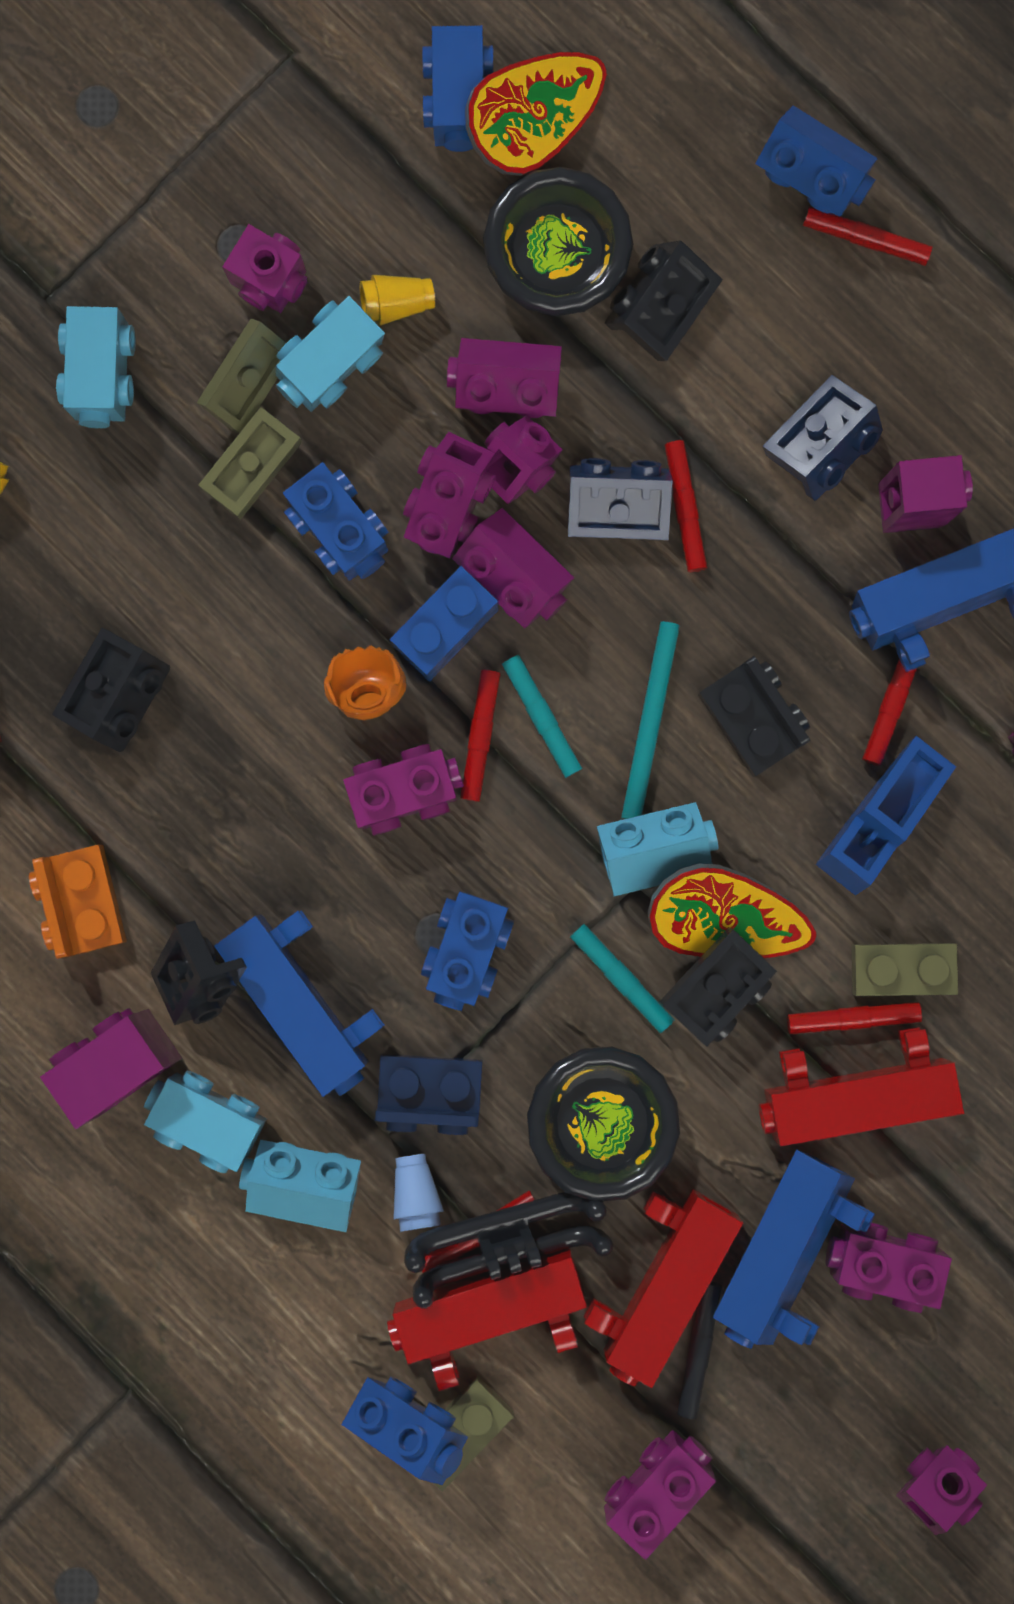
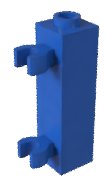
M1014 528L858 590L852 604L853 610L849 611L850 621L858 638L866 637L872 651L894 642L901 664L905 671L908 672L925 665L924 659L930 657L928 648L918 632L1003 598H1007L1010 612L1014 619Z
M302 910L295 912L274 929L263 915H256L214 947L225 962L243 958L247 968L239 982L322 1097L335 1089L339 1096H342L364 1079L359 1070L365 1067L369 1061L358 1045L380 1030L385 1024L374 1009H371L346 1029L286 948L287 945L314 927Z
M799 1150L795 1151L713 1315L714 1319L727 1326L724 1332L727 1337L744 1347L752 1349L754 1344L773 1345L780 1332L799 1345H803V1343L811 1345L820 1326L790 1309L835 1219L857 1231L867 1232L875 1216V1213L846 1198L855 1181L854 1177L812 1154Z

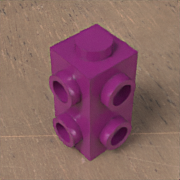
M461 338L458 357H449L447 368V388H456L455 408L469 409L477 414H488L495 411L518 413L523 417L527 415L529 418H539L542 416L556 417L562 346Z
M451 432L446 434L437 448L429 445L417 471V474L424 476L421 488L415 487L403 511V515L410 518L404 538L417 543L423 550L429 553L440 554L450 558L459 543H464L479 523L480 517L473 514L477 501L482 504L486 501L495 481L496 475L488 472L495 453Z
M503 508L477 525L452 558L498 601L503 610L524 629L540 616L545 621L550 620L567 602L568 599L562 593L574 579Z
M425 744L401 752L403 761L383 767L382 760L376 759L352 767L354 776L345 778L343 781L357 827L361 830L370 828L372 835L375 836L401 828L399 818L419 812L421 821L449 813L448 803L458 800L455 789L464 787L455 757L445 760L442 749L432 751L430 744Z
M871 1222L867 1232L857 1231L848 1225L841 1224L838 1237L832 1236L830 1238L826 1252V1266L831 1268L830 1275L839 1285H843V1293L863 1300H872L873 1293L893 1298L892 1304L894 1306L917 1313H922L924 1306L941 1309L952 1258L942 1249L937 1248L938 1240L908 1232L906 1240L887 1235V1227Z
M674 1430L664 1440L660 1437L655 1438L640 1456L639 1462L641 1465L629 1479L625 1476L620 1477L607 1492L604 1499L606 1502L604 1506L606 1524L646 1560L716 1482L712 1467L709 1464L713 1459L711 1454L694 1437L689 1436L686 1440H683Z

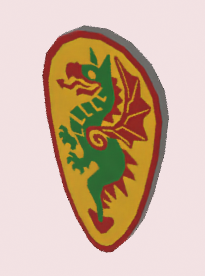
M558 52L510 64L484 77L471 90L465 107L466 130L474 150L487 165L502 174L521 176L539 169L561 151L594 111L602 94L607 76L604 63L596 56L580 52Z
M699 863L679 869L663 880L652 895L648 909L650 928L654 936L664 947L685 955L701 957L728 927L736 931L764 959L788 955L806 949L814 943L817 936L816 930L806 914L792 900L744 873L716 864Z

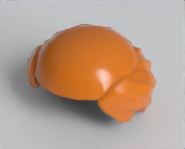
M372 645L366 649L359 646L354 650L345 649L343 653L334 656L329 665L327 676L324 679L325 695L332 705L338 706L347 717L362 721L380 717L388 712L391 707L400 701L407 688L406 676L396 657L389 650H382L380 647L375 648Z

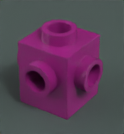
M250 224L247 225L222 266L229 283L240 289L238 295L248 304L262 311L265 310L266 306H269L281 314L288 301L295 303L307 283V276L305 275L307 271L302 256L299 254L300 248L282 234L274 233L273 237H270Z
M527 415L511 426H508L505 422L501 423L484 442L487 449L495 453L488 471L496 475L492 489L509 504L529 489L536 494L556 473L551 465L563 449L551 439L544 427L534 423Z
M946 1445L935 1450L933 1453L926 1447L907 1467L906 1471L912 1477L896 1494L934 1535L946 1533L956 1521L961 1526H964L974 1517L983 1505L978 1496L987 1484L977 1475L980 1472L979 1466L961 1449L955 1448L952 1450ZM942 1481L946 1485L947 1492L944 1490L942 1486Z

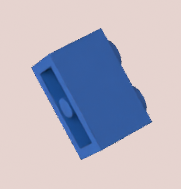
M460 566L389 640L393 648L430 682L499 611L498 601Z

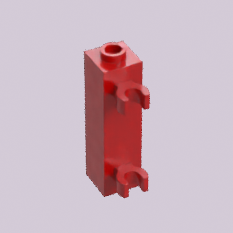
M920 1027L898 1030L900 1045L905 1058L904 1065L808 1081L804 1051H800L799 1048L779 1051L785 1086L764 1089L766 1103L758 1105L763 1132L765 1135L772 1133L773 1140L781 1147L964 1114L955 1062L945 1058L930 1060L926 1029L920 1030Z
M692 1189L683 1207L678 1206L655 1191L651 1192L643 1207L646 1211L645 1214L671 1229L623 1316L595 1298L592 1299L583 1315L586 1319L584 1324L610 1337L604 1348L606 1362L611 1365L609 1371L615 1377L631 1386H636L638 1381L653 1388L743 1225L737 1213Z
M566 1249L542 1256V1265L531 1268L528 1261L520 1263L521 1272L511 1274L509 1268L506 1267L501 1269L500 1278L491 1280L487 1273L434 1290L433 1303L427 1308L417 1307L413 1297L396 1302L392 1314L394 1319L387 1321L394 1350L396 1352L404 1351L408 1365L430 1358L438 1390L441 1391L459 1385L458 1378H460L452 1353L453 1350L548 1320L558 1353L577 1348V1338L569 1313L585 1309L587 1305L571 1250Z

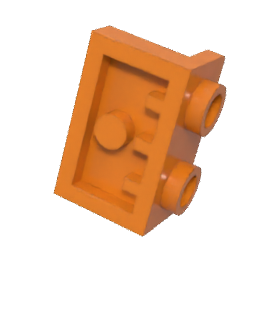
M98 844L51 857L32 859L34 871L29 873L30 887L36 901H42L46 920L41 923L42 936L49 951L54 950L57 959L127 942L103 845Z

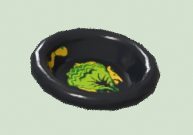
M565 167L532 171L507 186L489 211L483 235L487 268L502 292L526 310L555 317L585 312L608 298L627 273L634 245L629 215L615 192L590 173Z
M613 1046L580 1049L555 1062L536 1085L527 1112L529 1146L542 1172L566 1193L591 1201L626 1200L652 1186L672 1162L680 1136L678 1102L664 1075L642 1056Z

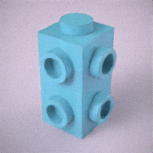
M350 296L339 305L334 300L330 301L312 320L316 328L303 340L298 335L294 336L276 355L280 361L276 365V377L280 380L276 387L296 408L303 404L312 412L320 403L326 409L329 408L347 390L348 387L343 381L356 369L361 374L365 373L383 354L379 346L383 342L384 331Z
M67 306L66 323H61L58 329L59 350L62 355H65L64 373H59L56 381L58 402L63 404V408L74 420H79V425L84 427L107 428L110 426V421L125 422L126 406H132L134 399L133 379L131 375H127V356H134L135 353L133 325H128L127 320L118 307Z
M696 802L597 826L603 862L614 896L659 886L663 880L685 867L699 863L712 864L711 851L719 849L712 820L703 822Z
M186 1071L184 1076L176 1073L167 1078L165 1083L158 1080L144 1105V1108L151 1111L144 1125L155 1130L153 1137L170 1148L181 1150L184 1145L200 1153L199 1161L217 1172L227 1173L228 1169L237 1172L243 1166L245 1159L248 1158L267 1118L257 1114L260 1107L242 1096L232 1094L230 1099L212 1091L213 1082L191 1071Z
M260 1140L255 1159H245L240 1176L239 1189L247 1190L245 1212L347 1232L357 1192L361 1160L347 1158L339 1153H323L299 1148L286 1142L275 1143Z

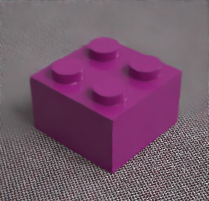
M130 1008L121 1013L118 1011L92 1029L97 1036L95 1039L90 1041L87 1037L78 1043L75 1041L49 1059L53 1068L40 1076V1078L75 1130L100 1117L183 1059L149 1009L133 1013Z

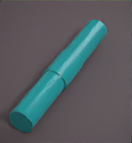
M516 655L502 663L505 672L526 707L525 709L545 741L564 777L567 778L583 769L520 655Z
M585 924L581 925L570 936L576 945L604 973V976L637 1008L659 1033H662L673 1023L675 1019Z

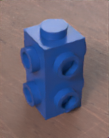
M483 25L432 26V46H423L422 48L423 78L432 79L433 96H423L424 128H433L435 146H444L447 150L454 152L468 151L473 149L466 130L465 107L471 90L484 77L493 73V45L483 46Z
M793 105L779 119L755 164L765 170L766 176L772 182L783 187L791 186L807 196L808 202L815 209L823 213H834L840 217L851 202L859 207L869 193L876 179L868 174L878 158Z
M322 462L283 492L290 505L284 511V514L301 536L310 531L317 539L321 547L314 552L332 575L341 570L348 581L357 575L361 579H365L384 564L385 560L382 556L388 552V548L382 537L389 532L371 508L363 514L351 499L358 492L340 469L332 474Z
M459 891L456 901L449 898L446 899L437 927L446 930L440 949L430 946L420 974L429 978L426 990L436 993L433 1000L435 1003L462 1011L465 1003L475 1006L478 995L486 998L489 997L498 969L488 966L495 947L505 950L514 924L513 920L505 918L508 907Z
M390 1376L387 1383L367 1377L341 1425L419 1480L443 1485L446 1478L450 1477L459 1467L463 1457L462 1448L468 1439L467 1435L453 1427L456 1417L431 1402L428 1403L426 1408L413 1400L417 1391Z

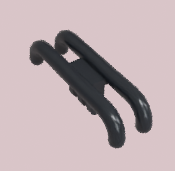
M562 1192L421 1233L411 1240L405 1249L404 1263L408 1271L412 1273L422 1271L426 1263L425 1256L440 1248L478 1238L480 1253L439 1264L422 1273L413 1285L414 1303L417 1307L427 1308L433 1303L434 1290L442 1285L488 1272L491 1280L500 1278L501 1268L507 1266L511 1274L521 1272L520 1263L528 1261L530 1267L535 1268L542 1265V1256L573 1247L588 1246L593 1248L597 1255L601 1257L608 1256L613 1251V1242L602 1229L580 1225L533 1237L528 1223L573 1211L584 1212L591 1220L600 1221L606 1216L607 1209L604 1202L591 1201Z

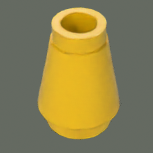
M371 275V280L360 281L361 308L373 321L377 322L378 326L435 308V293L431 278Z

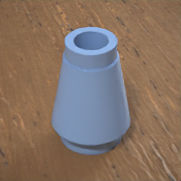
M417 1154L395 1158L397 1169H395L393 1219L399 1220L400 1232L441 1225L439 1212L444 1210L429 1165L426 1162V1155Z

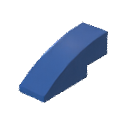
M915 736L863 799L815 865L855 896L871 886L895 849L907 840L956 766L919 737Z

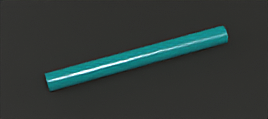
M660 622L621 819L640 816L643 813L680 625L675 623Z

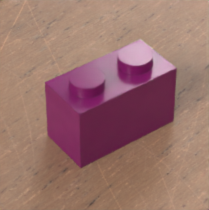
M962 455L899 461L878 484L883 533L943 528L966 509L967 502L972 499L973 484L970 471L963 470Z

